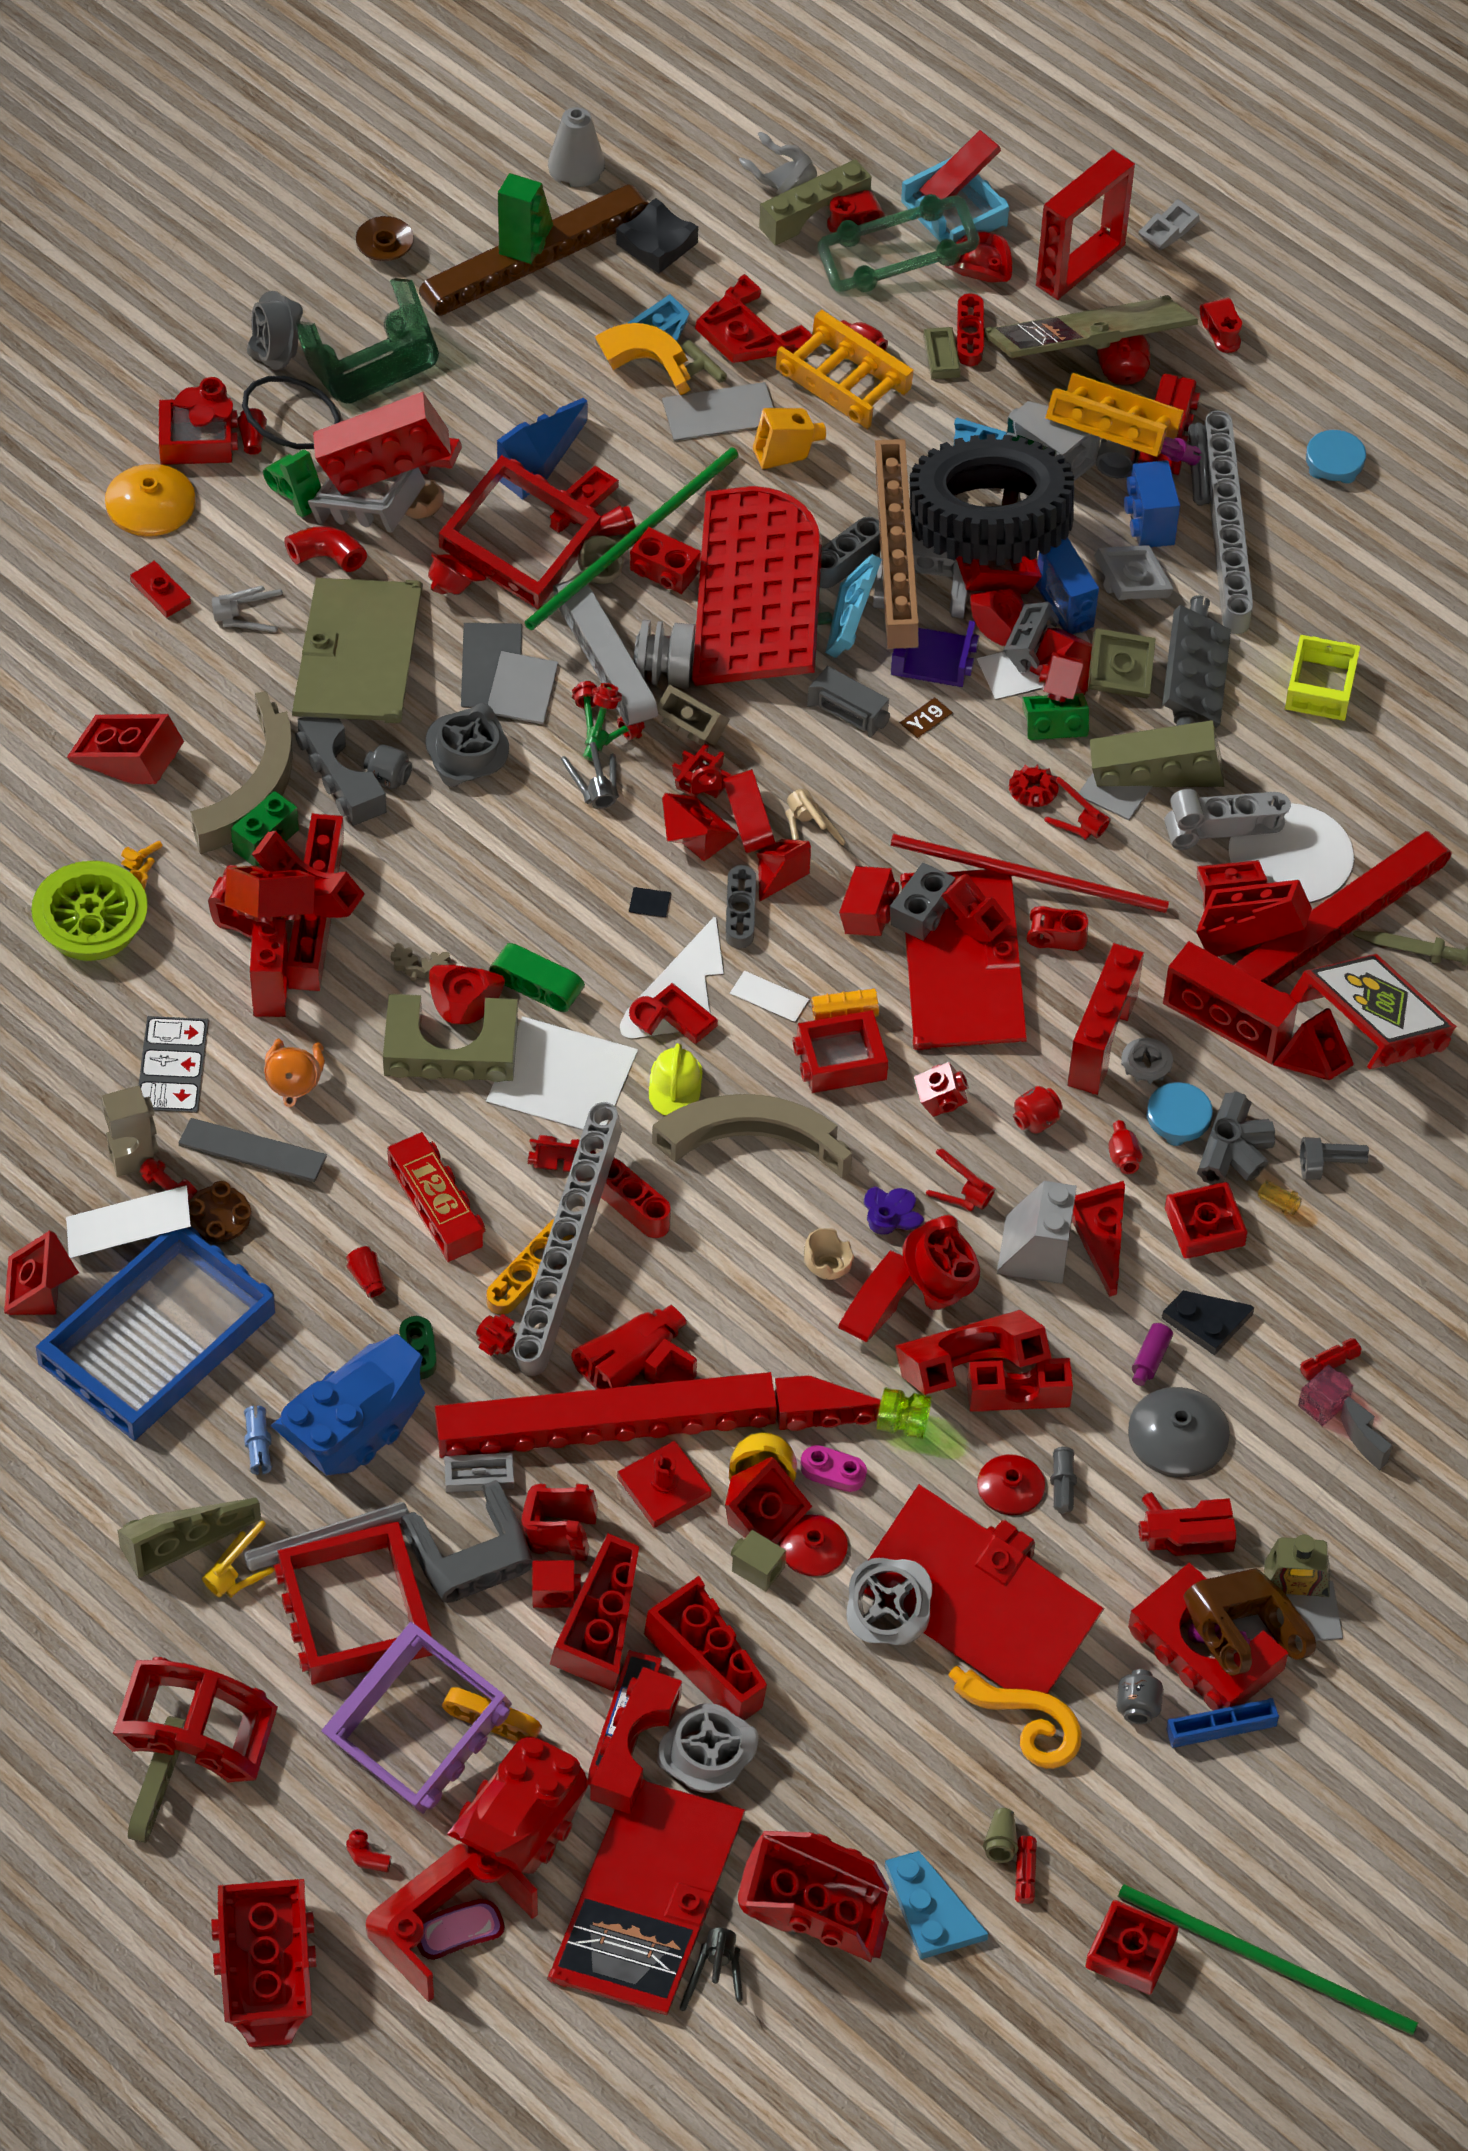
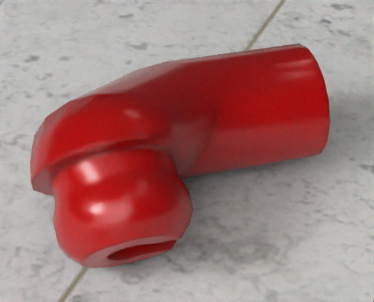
M361 1829L351 1831L349 1839L346 1841V1848L354 1863L361 1868L388 1873L392 1856L373 1852L367 1841L368 1835L365 1831Z

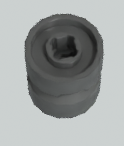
M1101 438L1096 466L1102 474L1116 479L1125 478L1132 473V466L1135 464L1138 450Z

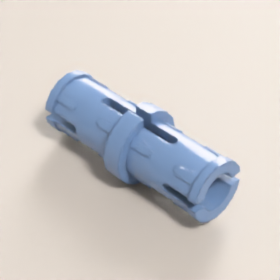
M250 1406L244 1410L247 1434L244 1437L245 1447L249 1449L250 1472L259 1475L258 1466H260L261 1462L263 1475L272 1470L269 1453L271 1434L267 1432L266 1409L262 1406H257L255 1418L254 1406Z

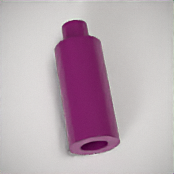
M1153 1323L1132 1365L1134 1373L1132 1381L1136 1385L1144 1386L1146 1380L1154 1378L1174 1335L1168 1326L1161 1323Z

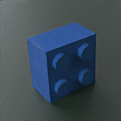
M1169 461L1133 464L1132 474L1130 477H1127L1129 496L1124 498L1126 514H1131L1132 518L1130 520L1132 537H1137L1139 546L1149 545L1152 548L1175 545L1180 503Z

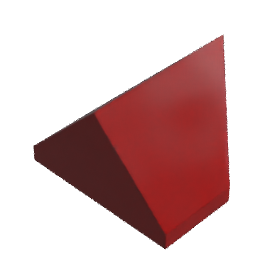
M780 839L776 841L775 845L766 847L756 853L758 857L759 902L810 874L811 845L809 841Z
M1326 1008L1301 1024L1273 1065L1321 1079L1331 1080L1352 1067L1354 1063L1331 1009Z

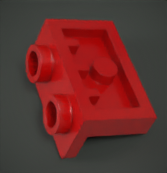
M1259 860L1197 866V879L1203 891L1204 910L1214 889L1267 883V878Z

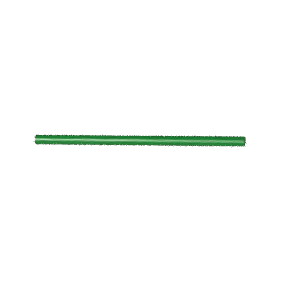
M1123 1884L1119 1891L1118 1897L1384 2023L1412 2036L1416 2031L1419 2022L1128 1885Z

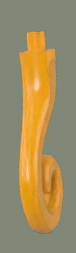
M955 1666L949 1672L948 1676L956 1683L954 1691L971 1704L981 1708L996 1710H1039L1051 1715L1061 1725L1064 1732L1063 1742L1058 1749L1048 1753L1038 1750L1034 1740L1038 1735L1054 1736L1056 1733L1055 1725L1048 1720L1037 1719L1028 1723L1023 1728L1020 1735V1748L1023 1755L1032 1764L1045 1769H1055L1066 1765L1077 1755L1082 1739L1081 1726L1071 1708L1060 1699L1038 1691L996 1688L986 1682L972 1669L965 1673L959 1666Z

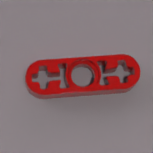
M968 293L962 295L958 299L957 353L961 364L976 366L983 359L984 301L980 296ZM968 307H973V315H968ZM967 326L975 327L978 331L975 333H967L963 330V328ZM967 344H973V353H968Z

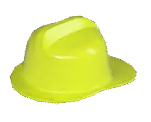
M676 1043L674 1048L663 1051L651 1068L649 1101L657 1112L665 1116L683 1106L699 1101L701 1093L702 1066L694 1055L688 1050L682 1049L679 1043Z

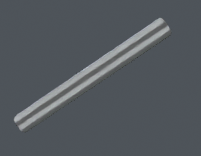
M399 1502L246 1551L244 1559L248 1569L254 1571L279 1563L277 1550L393 1522L401 1524V1516L408 1514L409 1511L404 1502Z

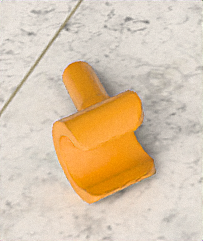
M158 840L138 852L130 847H126L121 853V856L125 858L121 864L131 870H138L144 858L163 847L161 841Z
M151 857L146 860L141 869L130 871L142 884L144 890L148 879V871L155 862Z

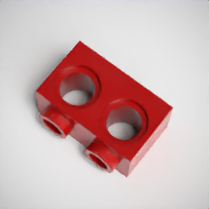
M650 527L647 528L630 550L631 571L640 577H646L662 585L664 588L683 594L700 572V550Z

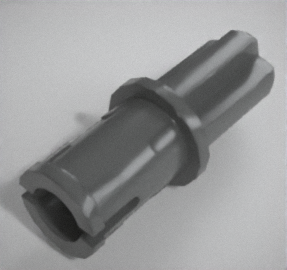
M1069 1447L1054 1449L1053 1474L1050 1477V1483L1053 1485V1507L1061 1514L1073 1510L1074 1486L1077 1484V1477L1074 1475L1075 1452Z

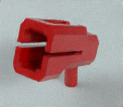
M1153 1492L1147 1493L1142 1497V1501L1148 1511L1145 1512L1144 1521H1139L1138 1532L1140 1542L1146 1541L1148 1551L1167 1549L1175 1556L1234 1552L1236 1529L1230 1498L1201 1500L1195 1508L1164 1510Z

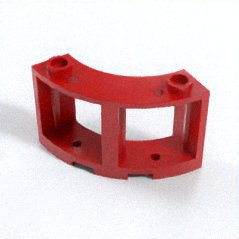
M153 1657L152 1660H136L113 1734L132 1752L145 1751L173 1755L175 1750L196 1756V1764L214 1772L227 1783L254 1781L259 1772L278 1706L266 1697L267 1695L264 1691L251 1688L221 1673L190 1664L169 1661L163 1657ZM159 1686H174L195 1690L183 1729L148 1722ZM215 1697L243 1713L233 1749L203 1735Z

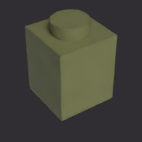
M751 1530L745 1539L740 1538L731 1551V1556L733 1557L732 1572L765 1592L785 1568L786 1550L754 1530Z

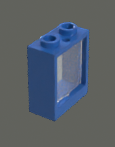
M1067 537L1066 540L1061 539V545L1057 548L1051 546L1049 553L1043 555L1039 552L1037 565L1042 577L1035 585L1044 600L1051 603L1052 610L1057 615L1061 628L1064 631L1075 634L1083 633L1094 627L1099 587Z

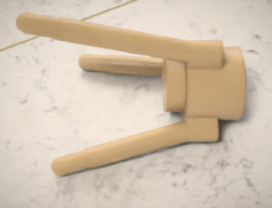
M798 789L789 795L787 804L790 809L785 814L789 820L792 840H799L796 820L799 819L801 822H807L814 818L820 828L823 830L827 828L840 845L845 844L843 837L821 811L818 803L814 802L807 789Z

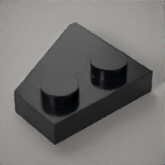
M1183 1290L1163 1311L1162 1319L1215 1356L1253 1315L1254 1307L1249 1304Z

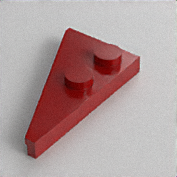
M1124 1181L1075 1195L1072 1223L1109 1297L1117 1295L1125 1192Z

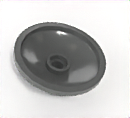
M1183 1387L1163 1388L1145 1396L1133 1409L1128 1426L1130 1445L1140 1461L1150 1469L1171 1477H1192L1213 1468L1224 1456L1230 1436L1227 1418L1219 1405L1207 1395ZM1176 1418H1182V1419H1185L1186 1421H1185V1422H1179V1421L1176 1420Z

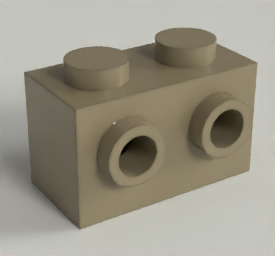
M668 685L657 705L658 714L664 717L662 721L664 725L677 732L680 727L690 732L687 738L701 746L706 741L715 746L730 721L728 717L671 685Z

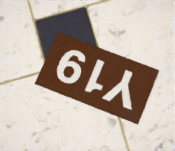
M934 697L899 723L918 738L953 712Z

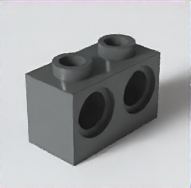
M922 863L890 905L891 926L924 940L930 931L937 929L941 916L946 909H951L941 895L955 882V877Z

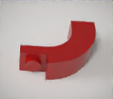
M277 831L268 832L251 854L262 868L267 871L301 870L314 875L315 915L328 918L349 917L365 895L347 871L325 873L307 865L293 852Z

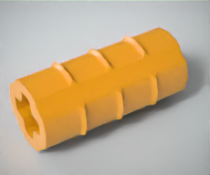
M875 988L859 989L858 991L851 992L843 991L836 994L827 993L826 995L813 996L811 998L814 1020L873 1010L875 1017L879 1016V1005Z

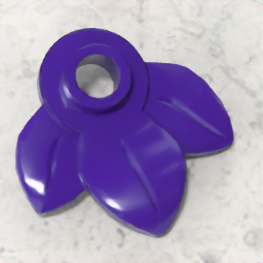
M877 1186L870 1188L864 1197V1205L868 1209L867 1221L870 1229L877 1234L887 1235L892 1233L895 1228L905 1230L918 1228L925 1219L919 1213L912 1211L916 1202L915 1194L904 1188L893 1189L889 1193H886Z

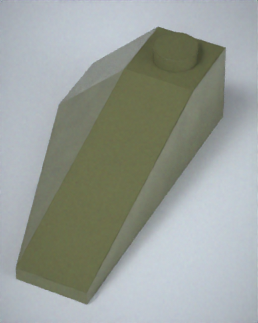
M255 1497L149 1515L140 1520H132L126 1523L123 1528L117 1530L120 1549L139 1579L261 1520L260 1503Z

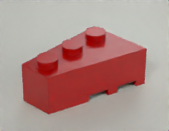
M1300 880L1214 889L1210 894L1196 933L1204 950L1220 957L1305 929L1312 907Z

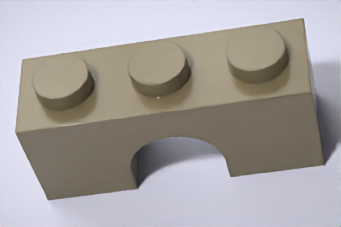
M140 1085L101 1096L103 1114L109 1132L106 1133L108 1152L117 1177L139 1171L141 1165L147 1159H154V1153L159 1152L154 1135L157 1132L152 1117L154 1116L153 1105L149 1096H143Z

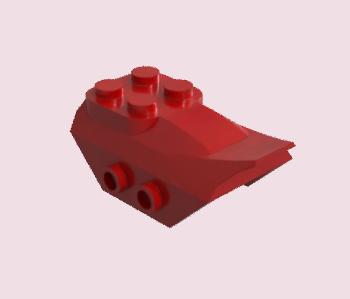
M535 1737L522 1738L502 1760L489 1781L483 1780L473 1802L467 1801L464 1804L457 1822L446 1835L521 1873L534 1874L542 1863L547 1864L551 1860L556 1844L559 1841L564 1842L569 1836L573 1826L571 1821L589 1786L586 1784V1774L577 1758Z
M764 1831L757 1840L746 1862L740 1884L738 1903L743 1912L781 1931H795L808 1934L819 1939L822 1944L828 1947H837L870 1963L872 1958L880 1959L889 1924L884 1909L889 1886L876 1862L863 1856L856 1849L845 1848L832 1842L829 1837L822 1834Z
M294 1879L218 1885V1919H211L212 1940L219 1941L220 1953H213L214 1975H221L224 2021L236 2027L245 2038L249 2047L289 2045L293 2042L295 2034L303 2021L312 2015L310 1968L317 1967L315 1945L308 1946V1934L315 1933L313 1911L306 1912L305 1880Z

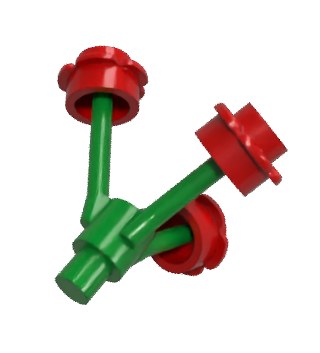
M583 681L578 683L572 690V698L575 700L576 706L585 709L587 739L584 743L586 749L582 756L590 761H593L590 747L591 742H595L597 750L602 751L604 745L607 746L621 735L627 740H632L635 737L641 738V732L645 728L644 722L627 726L622 717L617 719L619 729L610 734L602 729L607 709L617 708L618 702L622 700V694L618 692L619 688L610 683H601L597 687L591 681ZM598 705L600 710L594 727L592 707Z

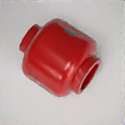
M1035 1086L1015 1100L1013 1119L1021 1130L1027 1129L1033 1134H1040L1060 1120V1110L1063 1109V1105L1054 1090Z

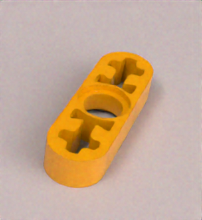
M452 1687L448 1691L442 1707L451 1716L473 1724L491 1703V1700L462 1688ZM509 1708L510 1713L506 1720L499 1726L495 1725L490 1731L518 1742L526 1737L537 1738L542 1725L534 1717Z

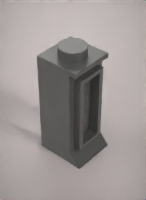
M828 665L808 687L807 707L819 706L855 727L869 732L868 737L870 738L878 729H883L890 719V713L888 712L889 698Z

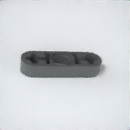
M745 865L735 866L728 873L725 938L727 943L734 948H746L754 940L756 873L752 868ZM739 879H745V891H738ZM737 902H744L749 905V909L740 912L733 909L732 906ZM737 923H743V935H737Z

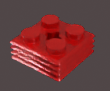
M1228 1182L1168 1194L1166 1196L1165 1211L1183 1258L1189 1259L1246 1245L1248 1231Z
M1113 1900L1089 1950L1085 1967L1147 1995H1151L1177 1940L1179 1927L1118 1900ZM1131 1944H1135L1137 1946V1950L1131 1951L1127 1948H1129Z

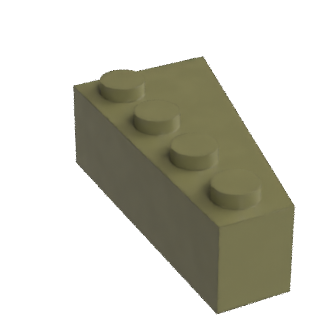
M1213 720L1090 739L1092 770L1097 786L1225 787L1222 756Z

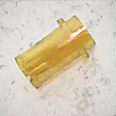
M1266 1180L1261 1185L1257 1196L1260 1200H1264L1281 1209L1283 1215L1288 1213L1294 1215L1302 1202V1198L1298 1196L1296 1191L1289 1192L1270 1180Z

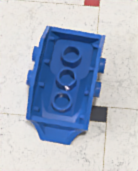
M394 1334L377 1343L369 1344L336 1372L331 1371L322 1381L311 1384L283 1408L281 1417L270 1426L326 1476L353 1472L360 1465L368 1464L375 1457L378 1450L386 1444H392L399 1437L423 1398L425 1391L420 1384V1367L423 1357L398 1334Z

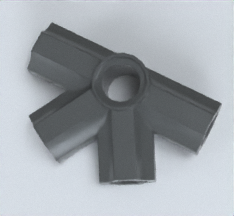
M1234 1091L1233 1093H1225L1197 1170V1174L1204 1182L1212 1185L1223 1183L1230 1165L1246 1181H1252L1268 1165L1269 1161L1258 1149L1274 1147L1275 1128L1273 1121L1269 1119L1246 1121L1252 1102L1246 1098L1245 1094Z

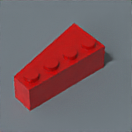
M697 1576L648 1610L644 1635L714 1704L726 1708L732 1714L745 1721L762 1709L767 1683L747 1651L742 1650L738 1644L734 1630L730 1625L727 1626L719 1613V1606L714 1598L710 1599L704 1589V1582L700 1576Z

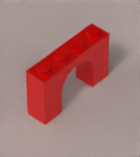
M1113 943L1073 1040L1067 1086L1095 1095L1099 1094L1108 1072L1112 1042L1119 1019L1129 1020L1138 997L1144 952Z
M1022 1310L895 1345L902 1378L924 1395L957 1386L953 1368L966 1362L984 1358H1006L1017 1366L1024 1367L1052 1359L1045 1326Z
M1189 1562L1131 1610L1128 1628L1138 1642L1145 1643L1154 1651L1156 1658L1163 1665H1169L1179 1674V1678L1185 1686L1190 1689L1194 1688L1204 1698L1205 1703L1211 1710L1214 1711L1245 1704L1285 1670L1288 1652L1263 1630L1249 1644L1252 1657L1250 1670L1243 1674L1231 1676L1223 1670L1216 1658L1202 1656L1189 1648L1180 1632L1183 1624L1191 1618L1184 1601V1594L1197 1582L1207 1579ZM1236 1652L1233 1656L1234 1661L1240 1667V1656Z

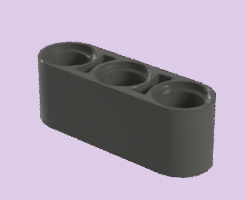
M863 517L822 547L820 588L835 586L850 575L871 554L876 555L880 551L879 520L873 517Z

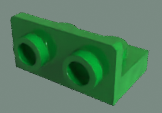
M1083 693L1075 694L1074 699L1066 698L1065 702L1050 699L1047 697L1048 695L1022 697V709L1027 720V737L1029 740L1087 737L1089 735V707Z

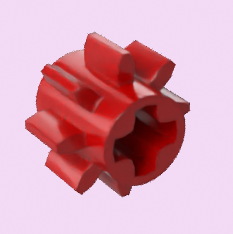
M504 1314L500 1317L497 1315L494 1317L491 1315L487 1316L480 1323L476 1331L478 1341L481 1342L478 1348L490 1356L494 1353L496 1355L508 1353L514 1346L517 1337L515 1329L512 1328L515 1322Z

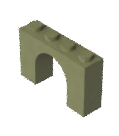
M389 994L383 1048L384 1076L396 1078L425 1077L427 1079L450 1078L462 1081L471 1079L490 1080L493 1082L513 1081L518 1028V999L485 998L483 1028L477 1039L462 1048L442 1049L427 1042L420 1033L422 1021L421 995Z

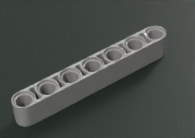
M573 580L554 585V596ZM587 584L559 608L561 614L601 683H610L619 688L618 692L622 694V700L618 702L616 709L624 723L629 726L656 718L658 716V709L652 692Z

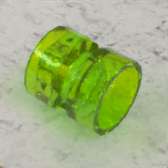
M885 1387L879 1408L876 1430L893 1434L898 1430H903L905 1436L923 1439L928 1423L932 1396L912 1393L907 1397L903 1390Z

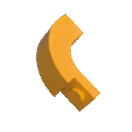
M626 323L609 328L595 336L612 370L634 359H652L664 366L680 395L691 391L686 382L691 377L683 364L688 359L677 341L662 329L643 323Z

